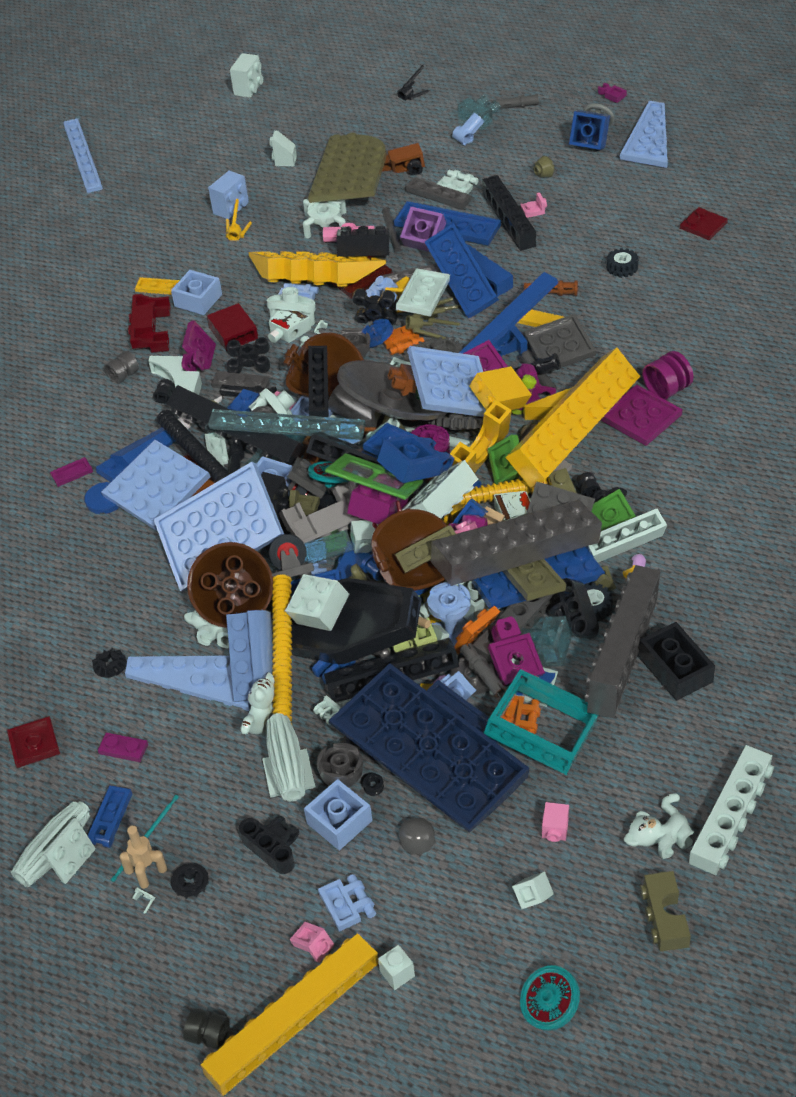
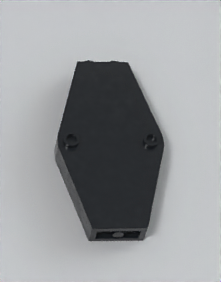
M346 578L338 582L349 593V596L331 631L299 625L291 619L292 655L338 665L347 664L416 638L422 599L413 588Z

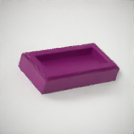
M84 457L51 471L50 475L59 487L92 473L93 469Z

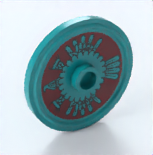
M317 462L308 468V475L315 480L325 482L327 488L339 483L349 482V480L325 472L326 468L333 462ZM346 467L342 469L344 471L358 475V472L348 469Z
M554 965L545 966L533 972L524 983L520 995V1007L523 1016L532 1026L544 1031L556 1030L566 1025L575 1015L580 1001V989L575 977L566 969Z

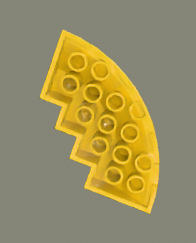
M270 251L249 252V257L261 277L268 279V282H278V279H287L293 284H299L301 280H307L308 283H314V285H324V282H333L337 286L345 287L347 283H355L386 264V260L371 258L369 260L367 256L341 257L328 252H320L318 255L304 251H296V254L294 252L280 251V255Z

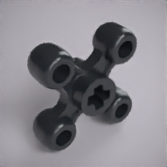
M356 289L353 293L352 301L356 305L364 306L357 310L356 321L366 324L369 319L376 320L381 317L395 325L398 316L397 312L385 308L391 307L394 304V293L390 290H385L382 292L381 297L373 295L369 298L364 289Z
M259 337L256 339L255 345L245 344L242 346L238 340L229 341L227 343L228 354L232 357L238 356V358H232L227 362L228 372L240 374L243 366H255L258 372H267L270 369L269 359L266 356L258 355L266 354L269 351L268 339Z

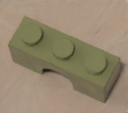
M674 871L644 875V885H640L642 900H647L648 903L645 911L647 921H652L654 927L651 929L653 944L658 943L660 952L689 948L691 935L685 914L671 915L663 909L668 905L678 904L679 890Z

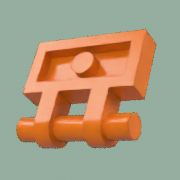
M405 325L394 329L391 336L382 344L386 349H389L390 355L404 353L412 344L418 345L419 341H425L423 337L419 338V333L407 330Z
M515 696L502 718L536 734L538 728L536 721L541 712L539 707L540 701L533 699L531 700V705L524 704V696ZM522 714L528 716V721L521 720Z

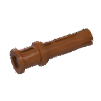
M560 280L554 287L557 289H552L548 293L558 294L559 296H578V280L574 282H563V280ZM524 282V290L532 283Z

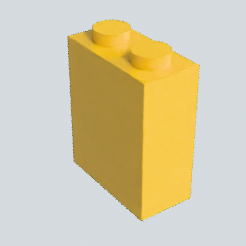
M511 366L477 373L469 385L486 410L495 400L511 410L523 408L532 395Z

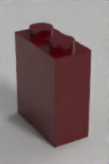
M239 303L206 315L209 329L225 351H227V343L231 340H238L242 346L258 338L257 326Z

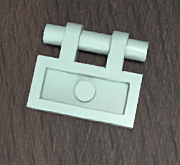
M448 170L447 176H444L437 184L469 194L473 189V184L477 185L479 179L471 174H462L458 170Z

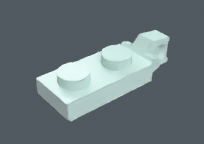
M215 432L205 434L207 450L224 467V464H228L229 460L226 440L216 435Z

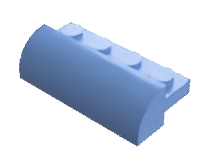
M252 610L247 611V613L226 615L234 702L248 701V693L255 681L266 678L267 673L270 672L272 674L274 671L272 669V659L274 658L272 656L274 652L272 650L273 631L271 612Z

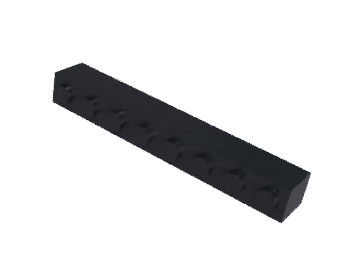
M179 385L176 386L166 403L171 408V413L175 416H185L188 422L192 424L197 422L206 431L210 432L212 429L219 437L223 439L228 437L232 443L238 446L243 444L250 452L256 453L258 451L263 457L293 465L296 458H301L305 451V448L298 441Z

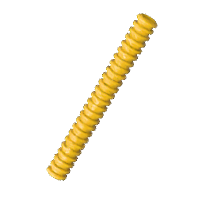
M523 478L521 481L516 479L515 482L510 480L509 483L504 481L503 484L498 482L497 485L492 483L491 486L489 484H486L485 487L481 485L479 488L475 486L469 493L463 495L464 499L459 503L467 504L472 498L479 504L481 501L486 503L487 500L492 502L494 494L525 491L527 494L530 493L532 495L534 487L530 488ZM547 478L544 481L540 482L550 485Z
M277 575L273 577L272 591L274 595L272 597L274 601L272 603V625L274 626L272 628L274 632L272 634V650L274 651L272 653L274 657L272 659V669L274 670L272 675L275 680L274 698L272 700L274 702L272 704L274 710L272 714H284L288 716L291 722L292 703L290 702H292V690L290 689H292V659L290 657H292V634L290 632L292 631V618L285 610L292 598V579L287 575Z

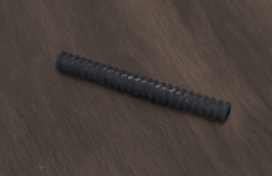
M163 410L158 414V424L164 428L199 467L209 472L210 478L215 483L230 475L229 471L213 457L171 411Z

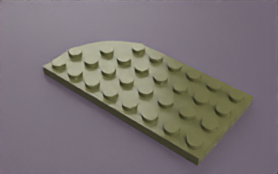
M356 133L341 136L335 134L331 136L308 196L309 203L375 196L387 156L384 143L376 137Z

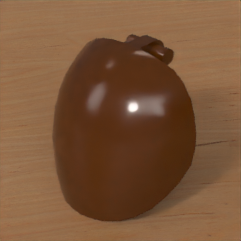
M330 332L310 337L304 342L299 351V347L295 344H292L291 348L287 350L284 355L283 365L290 366L285 379L289 390L300 396L309 397L308 346H327L328 401L333 390L339 385L337 375L340 367L348 362L364 361L359 350L348 339L340 334Z
M406 509L391 515L377 526L371 540L373 559L381 575L389 585L413 588L414 591L435 586L445 580L431 563V560L404 574L394 556L396 553L447 527L441 518L428 511Z

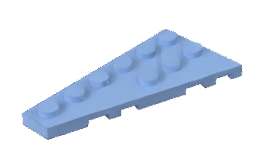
M648 102L620 153V160L664 168L668 167L665 103Z
M230 656L128 657L125 671L126 678L160 685L162 688H171L184 694L210 701L215 700L228 706L233 705L250 711L249 701L234 702Z

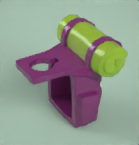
M523 363L516 371V374L532 394L526 404L542 399L538 393L549 392L550 395L556 393V388L542 386L539 383L537 372L533 365ZM523 408L514 409L511 412L520 415L523 413Z

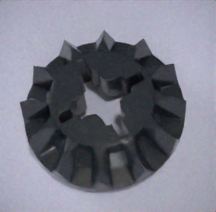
M111 648L110 651H106L103 649V653L96 654V659L92 660L93 670L100 677L110 678L117 676L126 667V657L121 650L115 651ZM112 658V661L108 664V666H106L105 662H108L109 659Z
M187 863L178 867L171 877L172 890H174L177 896H183L186 899L191 896L197 898L200 892H205V887L209 884L207 870L196 863ZM194 877L196 884L189 883L186 885L184 878L191 880Z

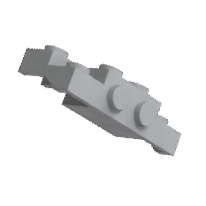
M352 481L343 486H337L332 490L337 503L309 514L307 517L300 503L279 512L287 531H290L292 535L298 536L305 545L320 539L322 542L327 541L336 532L343 534L349 531L351 521L363 520L347 513L352 491L356 488L355 483Z

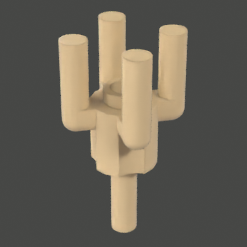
M130 826L127 830L130 837L127 842V852L120 854V860L126 874H132L134 872L133 866L135 867V874L140 887L147 888L149 882L145 873L146 867L155 862L158 872L164 873L167 871V866L160 850H152L149 840L144 836H139L136 826Z

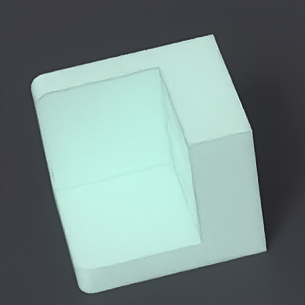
M545 871L524 878L512 886L521 909L542 903L554 894Z

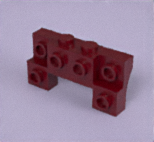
M143 294L133 295L132 313H129L131 325H128L132 349L150 347L151 353L169 351L170 339L168 331L156 332V317L170 316L171 304L169 296L148 297Z

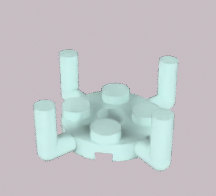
M304 199V213L308 217L303 222L305 238L311 237L310 225L313 223L319 224L321 227H328L333 222L339 223V227L345 224V219L341 217V214L346 213L345 199L309 203L308 199Z

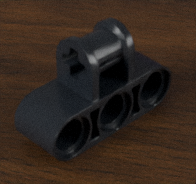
M569 578L562 579L566 583V591L559 592L561 602L549 610L550 615L554 617L556 631L559 632L571 628L573 634L577 636L595 637L599 632V624L584 583Z
M277 816L266 827L254 818H246L241 821L239 832L242 843L280 874H287L294 869L295 862L290 845L298 838V828L291 827L285 822L283 816Z

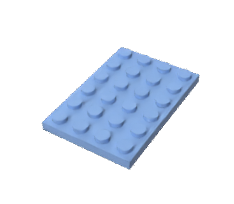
M250 462L154 519L181 592L187 590L188 575L194 561L210 547L225 542H236L250 546L258 551L284 534L257 464L254 462Z

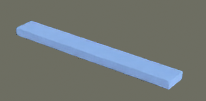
M79 120L64 121V128L87 193L102 190V184Z

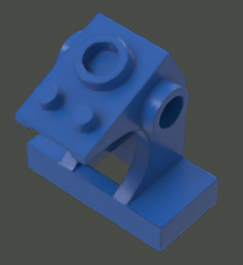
M514 325L493 346L500 356L514 351L521 355L527 351V340Z

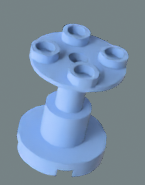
M444 582L431 589L430 595L427 597V606L429 612L435 618L441 619V622L432 623V627L433 625H440L449 633V638L455 646L457 643L456 637L463 631L464 625L469 622L463 616L470 609L471 596L468 589L463 585L450 586L448 582Z

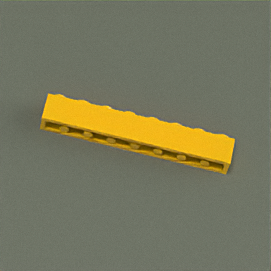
M358 933L352 938L346 939L341 947L333 954H328L314 970H309L295 986L287 988L283 996L276 1002L268 1004L263 1013L257 1018L249 1020L239 1033L230 1036L216 1052L208 1054L201 1064L204 1075L223 1096L376 967L379 964L378 953Z

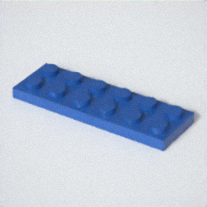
M409 201L406 202L394 220V226L403 228L410 207L441 213L446 221L445 228L454 223L464 241L488 246L501 226V220Z
M454 223L424 241L441 272L450 275L448 284L468 318L473 317L499 300Z
M586 547L545 558L546 562L562 579L569 578L586 584L596 581L602 574H605ZM502 571L472 580V584L489 609L494 605L499 609L527 601Z

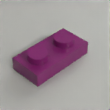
M106 732L98 748V753L141 762L148 742L147 740Z

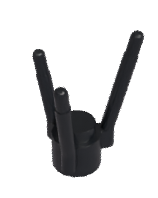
M424 65L397 91L400 99L405 101L407 99L412 100L429 92V90H425L413 95L414 91L411 87L415 83L413 80L424 68Z

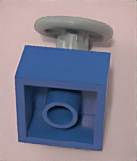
M590 104L585 107L584 111H574L569 144L599 150L604 149L608 127L614 122L613 112L602 104ZM590 109H596V112H595V113H594V112H588V111H589Z

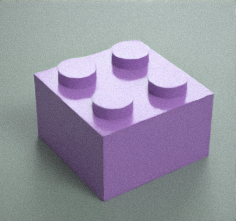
M410 207L400 236L403 245L429 251L424 241L445 228L446 221L444 215Z

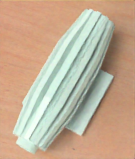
M281 713L273 714L267 720V749L269 757L262 758L270 798L281 795L283 800L288 802L300 800L302 796L304 797L305 790L315 788L307 749L300 750L298 737L288 716Z
M81 801L72 802L54 816L25 848L11 871L12 876L20 884L29 887L53 868L61 882L66 884L96 849L83 830V827L90 818L89 807Z

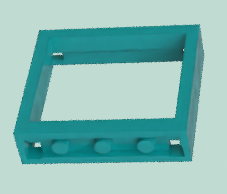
M520 669L488 719L484 734L567 775L599 715L587 712L588 703L585 700ZM518 691L586 724L571 752L502 718Z

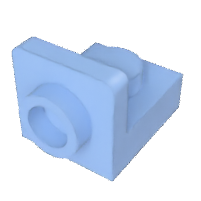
M459 671L453 676L448 674L441 680L443 684L466 701L477 691Z

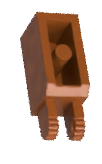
M419 143L387 151L388 154L382 172L391 170L394 173L407 172V164L414 159L419 160L422 167H425Z

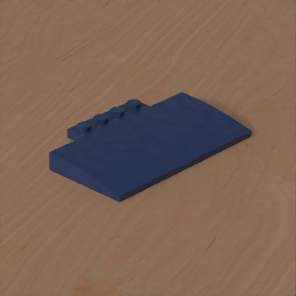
M388 664L329 719V723L469 833L497 809L529 775L530 768L498 745L500 742L484 734L489 719L487 715L441 681L437 680L428 690H425L392 664Z

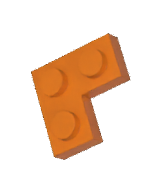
M495 605L488 611L486 609L482 610L477 615L476 621L470 620L464 625L463 631L456 637L457 643L454 646L458 655L461 653L460 649L463 645L466 644L468 646V643L472 644L479 633L494 622L500 613V610Z

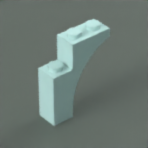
M183 356L149 357L151 373L174 382L175 388L179 385L199 395L202 386L200 372L185 371L182 368Z

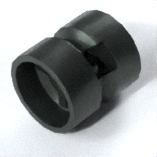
M193 1008L185 1023L184 1040L199 1045L204 1042L206 1047L218 1050L224 1045L229 1033L230 1019L215 1013L210 1016L208 1011Z

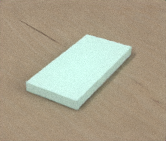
M416 268L396 304V310L431 316L450 281V275Z

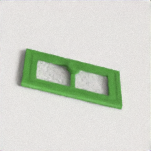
M346 453L325 470L326 473L404 500L423 484V480L402 483L392 473L387 471L384 466Z

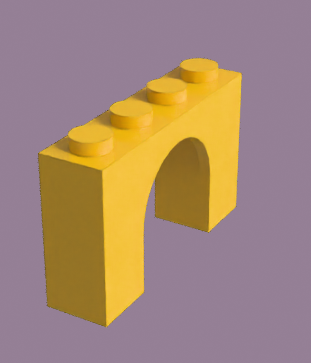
M495 400L485 411L482 428L472 445L468 447L459 442L451 451L450 455L455 458L452 465L465 460L475 474L489 457L488 448L503 440L509 433L512 410Z

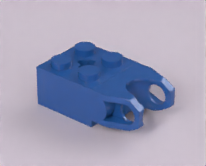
M409 435L384 440L377 461L387 471L392 473L398 481L407 483L439 476L452 467L455 458L447 452L435 450L434 447L437 443L433 439Z

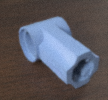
M473 113L463 126H457L454 129L453 138L464 146L469 142L471 143L474 138L473 134L484 123L483 119L476 113Z

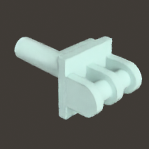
M326 695L324 696V701L317 704L313 712L320 714V718L322 720L326 719V723L331 725L329 719L352 698L335 703Z

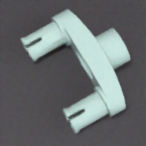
M286 287L282 290V294L273 295L267 299L270 319L279 309L300 311L310 316L311 326L315 324V301L299 296L297 288Z
M265 388L260 393V396L249 406L253 411L256 407L270 404L280 416L271 429L281 434L296 423L289 409L295 403V400L285 390L276 396Z

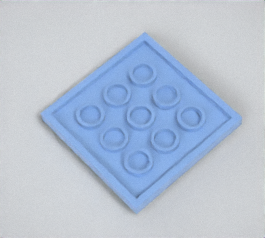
M415 346L409 347L407 353L423 409L479 417L484 416L486 409L469 387L475 375L483 372L479 356Z
M154 440L101 493L105 498L157 531L154 519L189 499L210 478V474L162 443Z

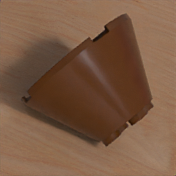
M225 542L210 547L197 557L189 571L187 590L191 604L203 619L213 625L227 628L226 615L266 610L272 598L273 576L268 563L255 549L241 543Z

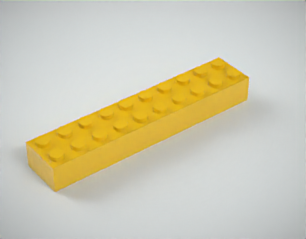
M616 347L602 356L505 458L530 488L535 486L536 481H544L640 378V375Z

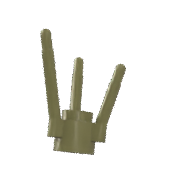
M453 298L441 300L437 306L453 301ZM454 305V306H447V307H440V308H438V307L436 306L435 310H440V309L452 310V309H458V308H462V307H461V305ZM438 314L423 316L424 320L432 323L460 325L458 322L435 319V317H438Z
M434 310L432 315L446 312V310ZM414 313L406 317L405 325L407 330L437 339L439 337H442V339L447 338L421 330L423 326L433 325L432 322H423V318H420L426 315Z

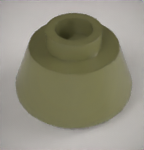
M542 156L535 162L533 167L534 173L541 178L552 177L554 174L552 160L547 156Z

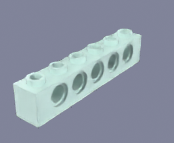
M745 746L690 852L689 864L714 875H717L720 868L725 869L729 859L727 853L729 849L732 851L735 849L738 842L736 835L738 831H744L748 820L745 817L747 813H753L757 802L754 799L756 795H762L765 788L763 781L765 778L770 779L774 770V766L771 765L772 755L750 746Z

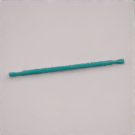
M175 795L172 801L162 811L144 837L148 838L179 796ZM122 865L110 881L115 882L118 875L124 870Z

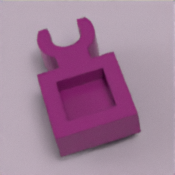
M603 83V88L598 87V94L605 95V98L618 103L627 96V90L615 85L610 87L609 84Z

